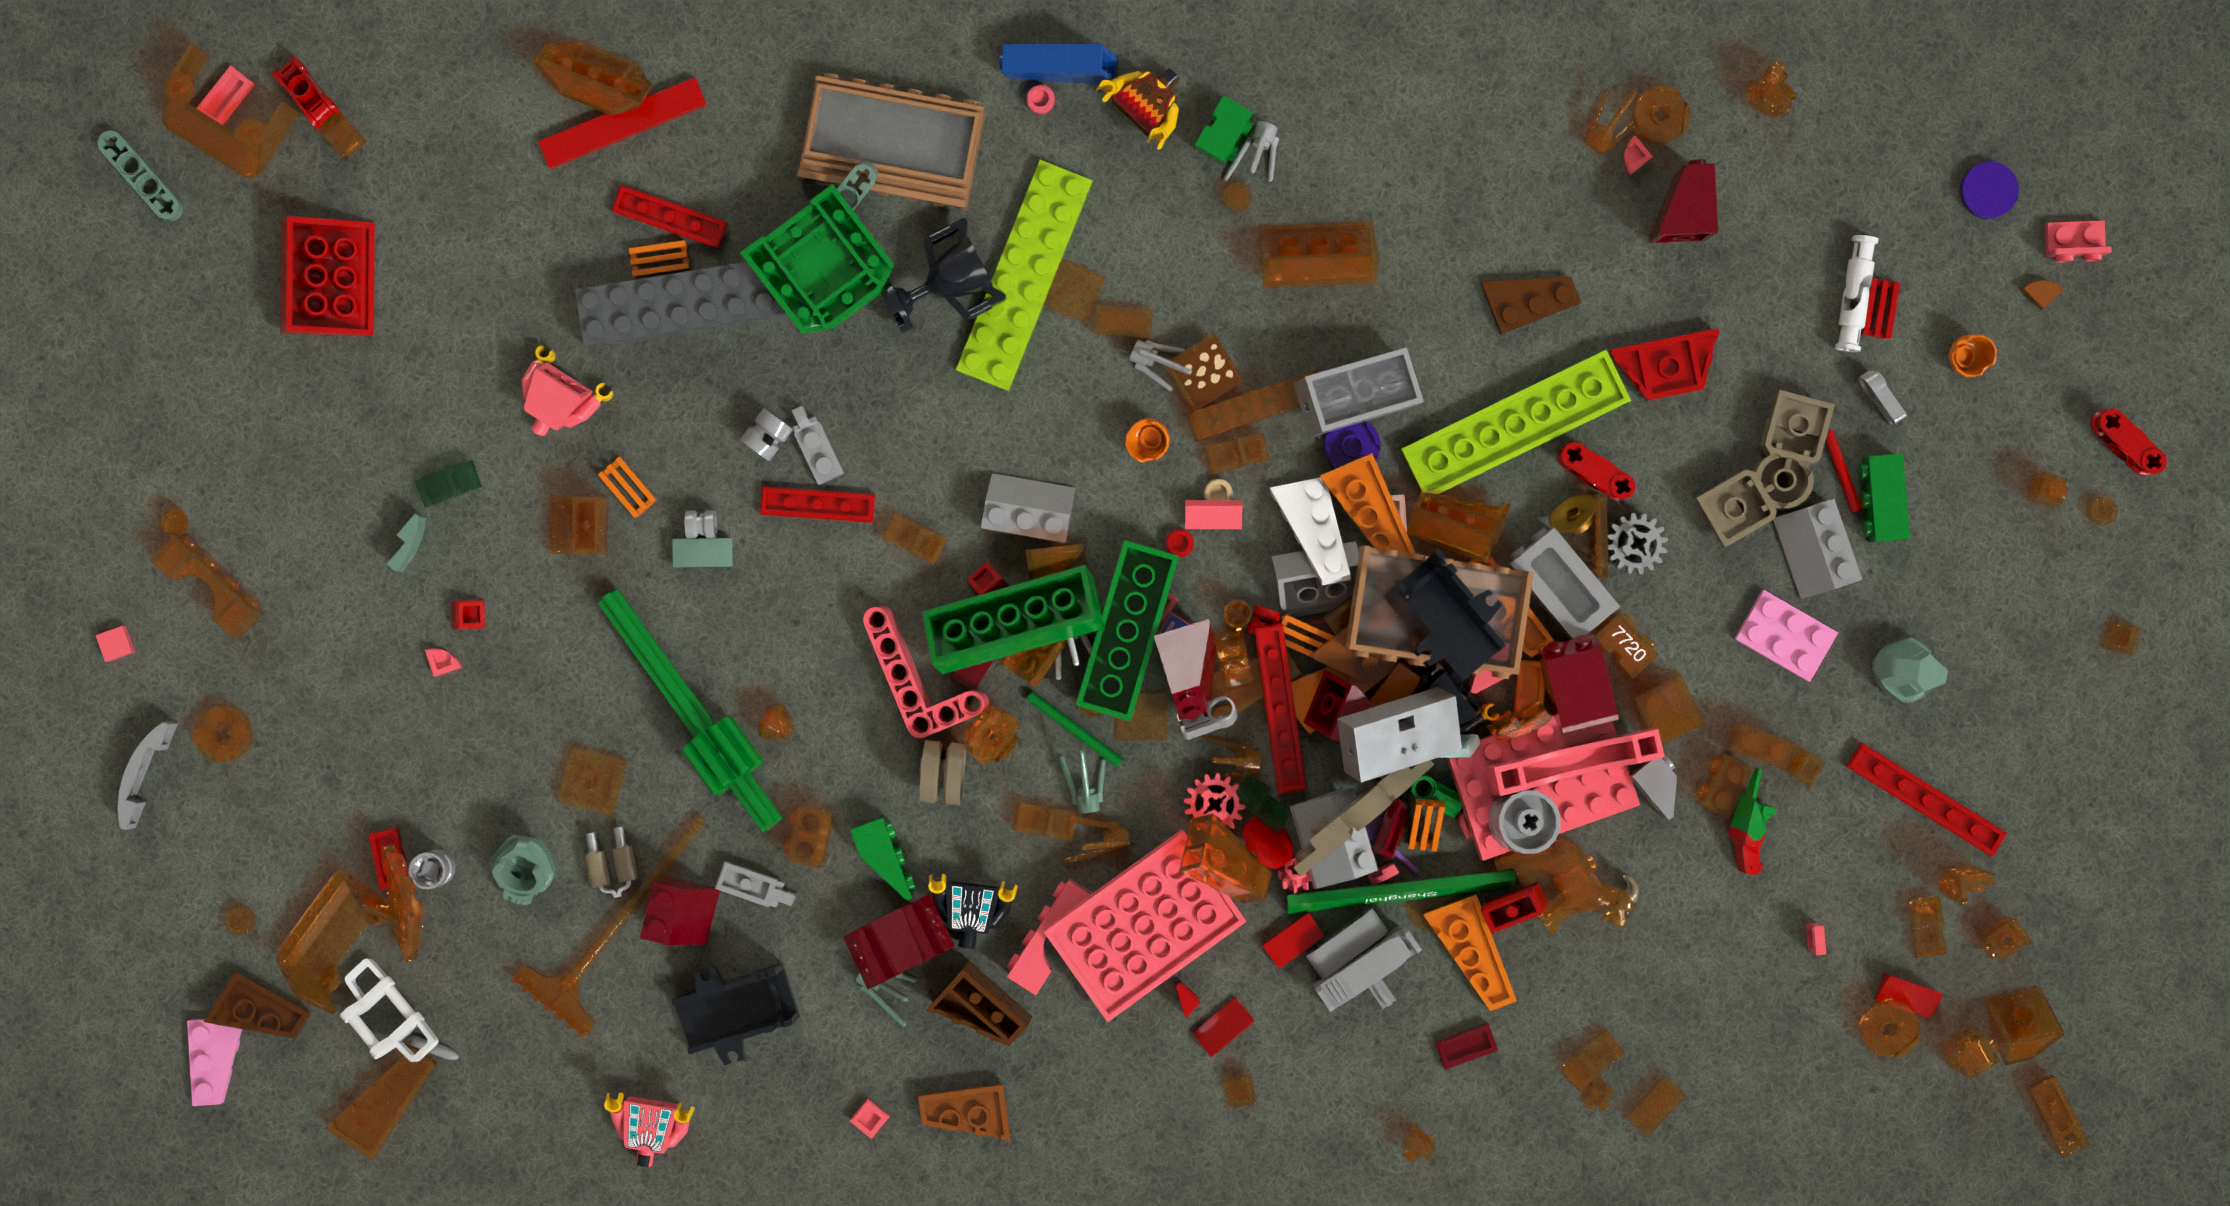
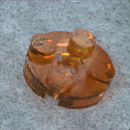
M1666 85L1655 86L1641 93L1635 101L1632 110L1635 133L1654 144H1665L1678 138L1687 129L1690 122L1691 114L1688 102L1684 101L1677 89ZM1659 107L1663 108L1664 114H1667V119H1663L1661 122L1655 117V112L1659 110Z
M214 706L206 710L198 718L192 740L206 758L215 762H229L242 757L249 750L253 741L251 722L249 717L239 708L234 706ZM227 727L229 729L227 734L230 738L228 740H219L218 729Z
M993 706L986 707L963 734V741L966 743L969 754L982 764H989L988 762L993 760L996 762L1002 761L1013 751L1017 744L1018 737L1015 734L1016 728L1019 729V723L1013 715L1004 709H996ZM994 733L995 738L993 740L989 739L990 736Z
M1891 998L1870 1006L1859 1022L1861 1037L1870 1051L1881 1057H1902L1911 1052L1919 1040L1920 1025L1918 1018L1906 1004ZM1887 1023L1897 1024L1894 1027L1896 1033L1893 1035L1889 1032L1883 1034L1884 1026Z

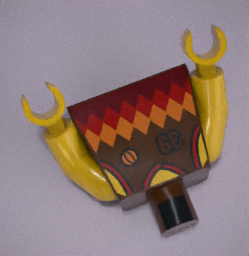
M1167 68L1159 78L1147 70L1144 73L1136 71L1124 74L1110 81L1102 80L1095 89V92L1103 90L1106 93L1102 98L1103 102H1107L1114 95L1112 97V104L1148 136L1147 143L1152 139L1159 142L1158 150L1162 148L1165 140L1176 128L1179 108L1176 104L1177 96L1171 89L1178 83L1180 78L1170 68Z

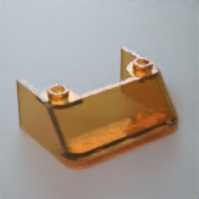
M189 44L165 82L162 114L164 126L175 135L247 179L260 177L299 117L300 112L281 101L267 125L256 119H247L239 125L235 132L231 131L188 104L195 93L194 81L210 58L208 54Z
M338 870L333 874L282 943L276 955V962L295 998L333 1015L337 1009L329 995L340 984L339 971L336 966L366 925L370 924L377 927L386 921L396 926L401 924L400 918L389 901L354 875L344 870Z

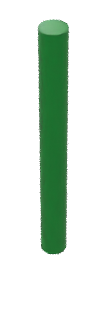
M1034 691L1028 696L1026 700L1116 768L1122 762L1123 758Z

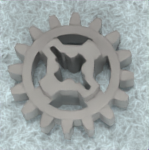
M1631 513L1628 517L1629 521L1623 516L1619 517L1620 525L1611 524L1609 527L1613 534L1605 535L1606 539L1611 541V544L1605 546L1606 549L1604 548V550H1607L1608 547V550L1612 551L1608 560L1616 559L1618 561L1615 566L1616 569L1626 566V574H1631L1634 568L1637 575L1643 574V567L1648 571H1653L1654 566L1652 563L1661 564L1663 561L1659 554L1667 553V549L1661 547L1662 543L1668 541V538H1661L1660 533L1665 530L1664 527L1655 528L1657 522L1655 518L1647 522V514H1641L1639 519H1637L1635 513ZM1633 525L1643 526L1648 531L1644 533L1639 532ZM1620 534H1622L1624 537L1622 545L1618 547V539ZM1633 538L1641 540L1642 543L1638 545L1639 549L1631 548V544L1634 543ZM1654 541V548L1651 554L1649 548L1651 542ZM1628 555L1635 556L1640 563L1630 562L1624 557Z

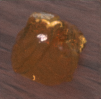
M1774 61L1760 80L1749 81L1745 89L1749 103L1762 114L1772 118L1785 115L1791 108L1793 99L1797 98V93L1793 92L1791 86L1784 83L1788 73L1786 65L1782 61Z

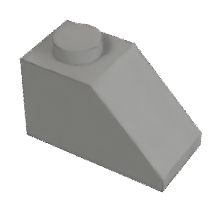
M1667 756L1642 762L1630 772L1629 776L1664 819L1670 820L1674 816L1677 776L1672 771L1675 766Z

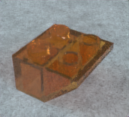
M578 496L550 497L549 554L607 555L608 499Z

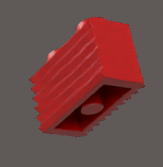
M1535 882L1486 902L1481 908V912L1490 932L1495 934L1502 929L1506 930L1507 927L1511 928L1512 925L1516 926L1517 923L1521 924L1523 921L1526 922L1533 917L1537 918L1538 915L1542 916L1549 904L1539 883Z

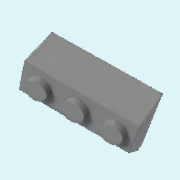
M992 473L985 500L981 529L1066 544L1076 488Z
M1835 499L1824 500L1780 515L1772 520L1800 599L1863 580Z
M1356 541L1343 543L1351 580L1323 586L1306 558L1304 551L1272 556L1273 572L1282 619L1285 613L1295 618L1351 608L1359 558ZM1365 590L1363 594L1362 605H1366Z
M1354 788L1336 790L1290 806L1302 848L1308 843L1313 847L1309 841L1310 834L1312 833L1310 830L1313 824L1324 816L1327 820L1356 798ZM1353 827V834L1346 842L1309 870L1314 889L1353 880L1378 871L1365 827L1358 832Z

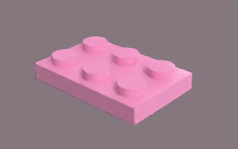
M1762 590L1734 640L1805 681L1810 682L1838 632L1771 593Z

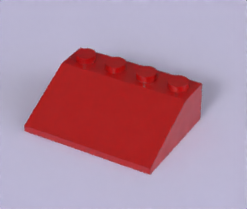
M286 216L281 220L280 334L374 336L375 223Z

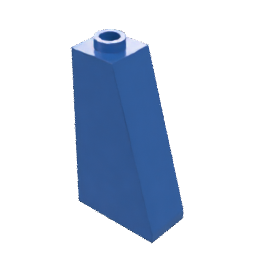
M1004 44L1003 53L999 57L1000 69L1010 79L1100 84L1102 80L1110 81L1117 77L1118 57L1102 44Z

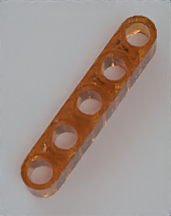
M1318 369L1187 414L1195 441H1202L1207 439V437L1210 438L1234 430L1233 428L1236 429L1257 422L1260 419L1283 413L1287 409L1291 410L1300 407L1293 383L1303 377L1319 373Z

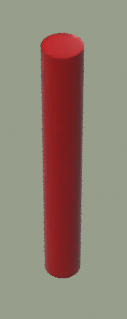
M1833 429L1829 430L1825 443L1851 513L1861 510L1862 507Z

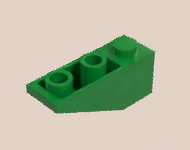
M884 816L852 828L850 831L860 857L906 900L912 899L914 897L913 891L917 890L912 874L907 875L903 864H906L907 860L901 847L897 848L893 838L897 837L893 822H887Z

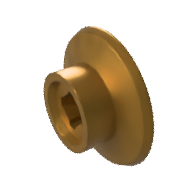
M1585 493L1570 496L1552 511L1549 519L1550 526L1552 528L1555 527L1558 532H1569L1570 534H1580L1586 531L1593 523V515L1596 510L1595 498Z

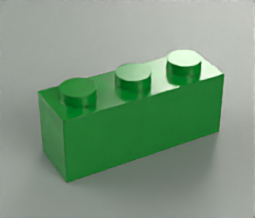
M1903 454L1861 458V463L1858 465V477L1860 480H1863L1864 492L1860 494L1861 507L1866 511V520L1863 521L1862 529L1864 536L1868 537V543L1910 539Z

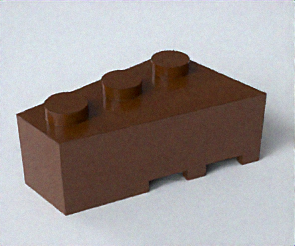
M969 960L926 1010L933 1014L938 1013L951 1019V1022L958 1025L961 1023L977 1030V1033L1006 1046H1010L1017 1039L1033 1017Z

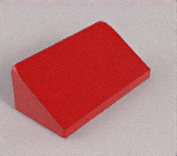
M1883 973L1875 1000L1930 1018L1943 993Z
M1235 996L1192 1033L1209 1056L1213 1057L1255 1020Z

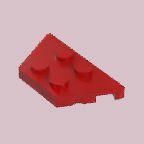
M1719 328L1612 349L1609 353L1645 401L1700 391L1705 388L1708 377L1707 371L1712 362V353L1716 338L1719 336Z

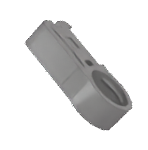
M1870 369L1858 378L1860 386L1870 400L1874 402L1888 425H1894L1907 416L1902 406L1887 387L1884 377L1879 372Z
M1224 696L1216 697L1209 701L1207 712L1194 719L1179 720L1177 713V719L1186 740L1221 728H1227L1233 725L1238 716L1233 701ZM1226 705L1232 708L1230 712L1224 715L1212 716L1214 710L1219 706Z

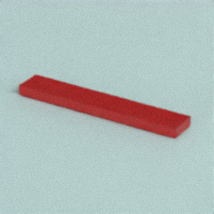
M692 78L540 140L538 143L548 167L553 169L707 106L697 79Z
M1280 622L1253 627L1277 793L1280 795L1307 790L1283 624Z
M1859 743L1845 766L1990 857L1994 856L2007 835L2002 829L1863 743Z

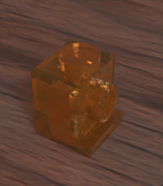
M2049 472L2034 473L2026 501L2054 509L2055 506H2059L2064 501L2067 495L2068 488L2066 487V482L2068 478Z
M2005 916L1979 936L1984 942L1981 946L1984 952L1992 960L1996 958L2003 962L2022 947L2033 942L2017 920ZM2008 937L2010 942L2003 946V939Z

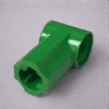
M1423 774L1407 789L1409 794L1415 799L1445 801L1444 813L1452 818H1455L1462 808L1458 792ZM1421 780H1426L1428 783L1427 791L1422 795H1418L1415 789L1416 784Z

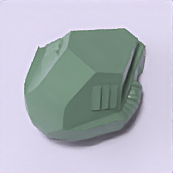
M1912 637L1901 639L1883 647L1875 659H1873L1871 669L1879 687L1901 703H1909L1921 699L1925 695V691L1945 684L1948 669L1931 655L1929 647L1922 641H1919V639Z
M517 834L509 836L490 859L494 880H496L500 888H504L503 898L521 905H530L534 895L544 892L553 881L555 870L557 869L548 847L541 839Z

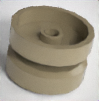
M925 741L919 769L920 802L935 803L939 799L940 787L943 786V800L945 804L961 805L966 766V743L951 742L947 748L946 759H943V745L941 741Z

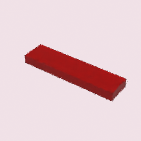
M623 185L619 187L611 210L615 214L716 249H720L728 226L727 221Z
M762 486L760 515L874 523L876 495Z

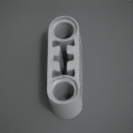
M1372 907L1363 911V916L1358 915L1319 943L1316 950L1312 948L1306 953V958L1321 979L1333 974L1388 933L1389 930Z

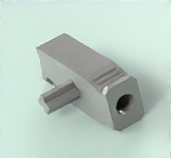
M1397 926L1333 974L1316 981L1312 985L1330 1012L1367 988L1380 1007L1384 1009L1396 1001V998L1382 978L1422 950L1407 927Z

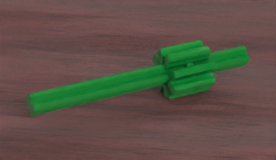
M616 589L612 593L609 592L603 596V599L597 604L693 736V739L690 740L691 742L684 746L682 753L711 794L719 796L728 789L732 790L762 833L778 824L783 819L782 815L752 775L755 772L754 770L761 767L764 760L734 718L728 716L718 723L714 722L620 590Z

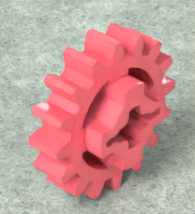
M1217 772L1214 779H1210L1206 773L1204 774V782L1201 783L1196 778L1194 781L1197 787L1195 789L1187 788L1191 798H1184V802L1190 804V807L1184 811L1185 814H1193L1190 820L1191 824L1200 823L1198 828L1200 832L1205 827H1208L1210 835L1214 834L1215 828H1219L1220 832L1224 834V826L1228 825L1232 829L1235 828L1234 818L1242 820L1238 810H1243L1246 806L1239 803V800L1245 796L1244 793L1235 792L1239 788V784L1235 783L1231 786L1229 784L1230 776H1227L1223 781L1220 780V774ZM1220 785L1225 787V789L1216 792L1211 791L1207 786ZM1200 793L1203 797V805L1196 811L1195 802L1197 795ZM1213 797L1215 800L1222 798L1219 803L1221 808L1219 810L1215 808L1207 810V807L1210 805L1209 798ZM1233 797L1234 806L1231 814H1229L1226 810L1227 801ZM1208 816H1217L1221 821L1209 822L1204 819Z

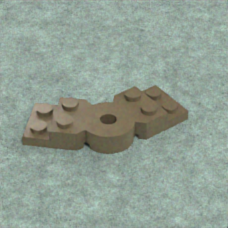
M1777 390L1770 418L1766 420L1759 446L1765 457L1756 464L1753 471L1747 469L1739 471L1694 498L1722 548L1729 546L1774 520L1777 513L1776 509L1796 507L1809 497L1814 484V476L1809 465L1821 459L1835 404ZM1780 473L1787 476L1788 484L1785 488H1781L1777 484V476Z
M1429 760L1380 776L1379 778L1365 781L1362 784L1364 790L1341 811L1328 820L1324 816L1313 824L1310 830L1312 833L1309 838L1313 847L1308 843L1296 853L1297 856L1295 857L1296 860L1293 868L1300 877L1346 842L1353 834V827L1358 832L1388 808L1393 800L1403 794L1434 765L1432 761Z

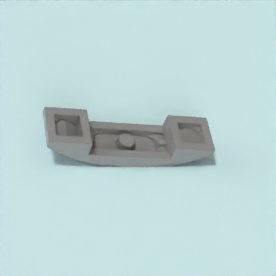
M174 721L162 722L141 741L131 756L122 777L118 796V821L121 829L136 828L146 803L136 798L154 751L168 749L178 723Z

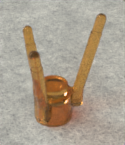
M1608 90L1603 92L1591 124L1584 134L1588 137L1585 140V144L1601 155L1605 151L1610 152L1615 144L1638 124V119H1634L1612 138L1614 133L1611 130L1637 95L1636 91L1631 92L1607 126L1600 124L1596 128L1609 95Z
M1207 734L1203 735L1204 740L1242 752H1237L1236 758H1212L1213 763L1236 765V770H1240L1220 773V780L1225 779L1227 776L1236 778L1251 777V773L1259 774L1261 752L1253 751V746L1240 745ZM1215 774L1209 775L1210 779H1214ZM1204 776L1196 777L1201 782L1205 781Z
M1068 816L1069 821L1108 828V831L1103 832V842L1081 846L1082 850H1097L1064 858L1062 860L1063 864L1107 853L1119 852V850H1128L1129 835L1127 827H1119L1118 822H1105Z

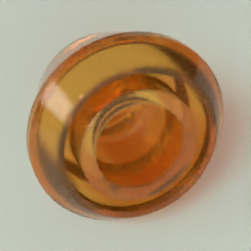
M774 704L768 710L757 729L760 737L778 741L780 738L785 740L794 728V725L791 724L793 718L784 705Z

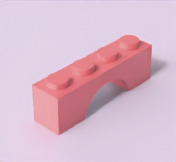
M1070 878L1066 884L1062 881L1059 883L1052 894L1056 900L1051 907L1045 905L1037 918L1041 922L1036 931L1030 929L1023 939L1022 944L1026 947L1020 956L1015 953L1006 966L1010 970L1007 976L1009 979L1037 995L1052 971V967L1044 953V941L1047 936L1042 929L1087 898L1092 892Z

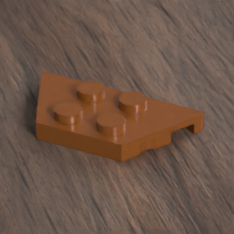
M1384 598L1360 615L1357 639L1395 644L1399 650H1401V646L1412 647L1408 626ZM1348 625L1310 654L1313 659L1366 684L1395 663L1380 660V654L1369 652V658L1352 656L1351 649H1344Z

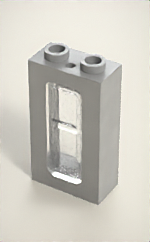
M1543 527L1531 537L1534 541L1526 549L1520 546L1509 555L1512 560L1507 566L1511 570L1534 572L1531 595L1569 640L1575 639L1579 635H1587L1620 607L1555 527L1550 528L1548 531Z

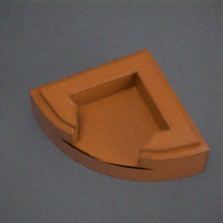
M2046 280L2030 283L2021 289L2040 310L2044 309L2064 290L2059 284Z

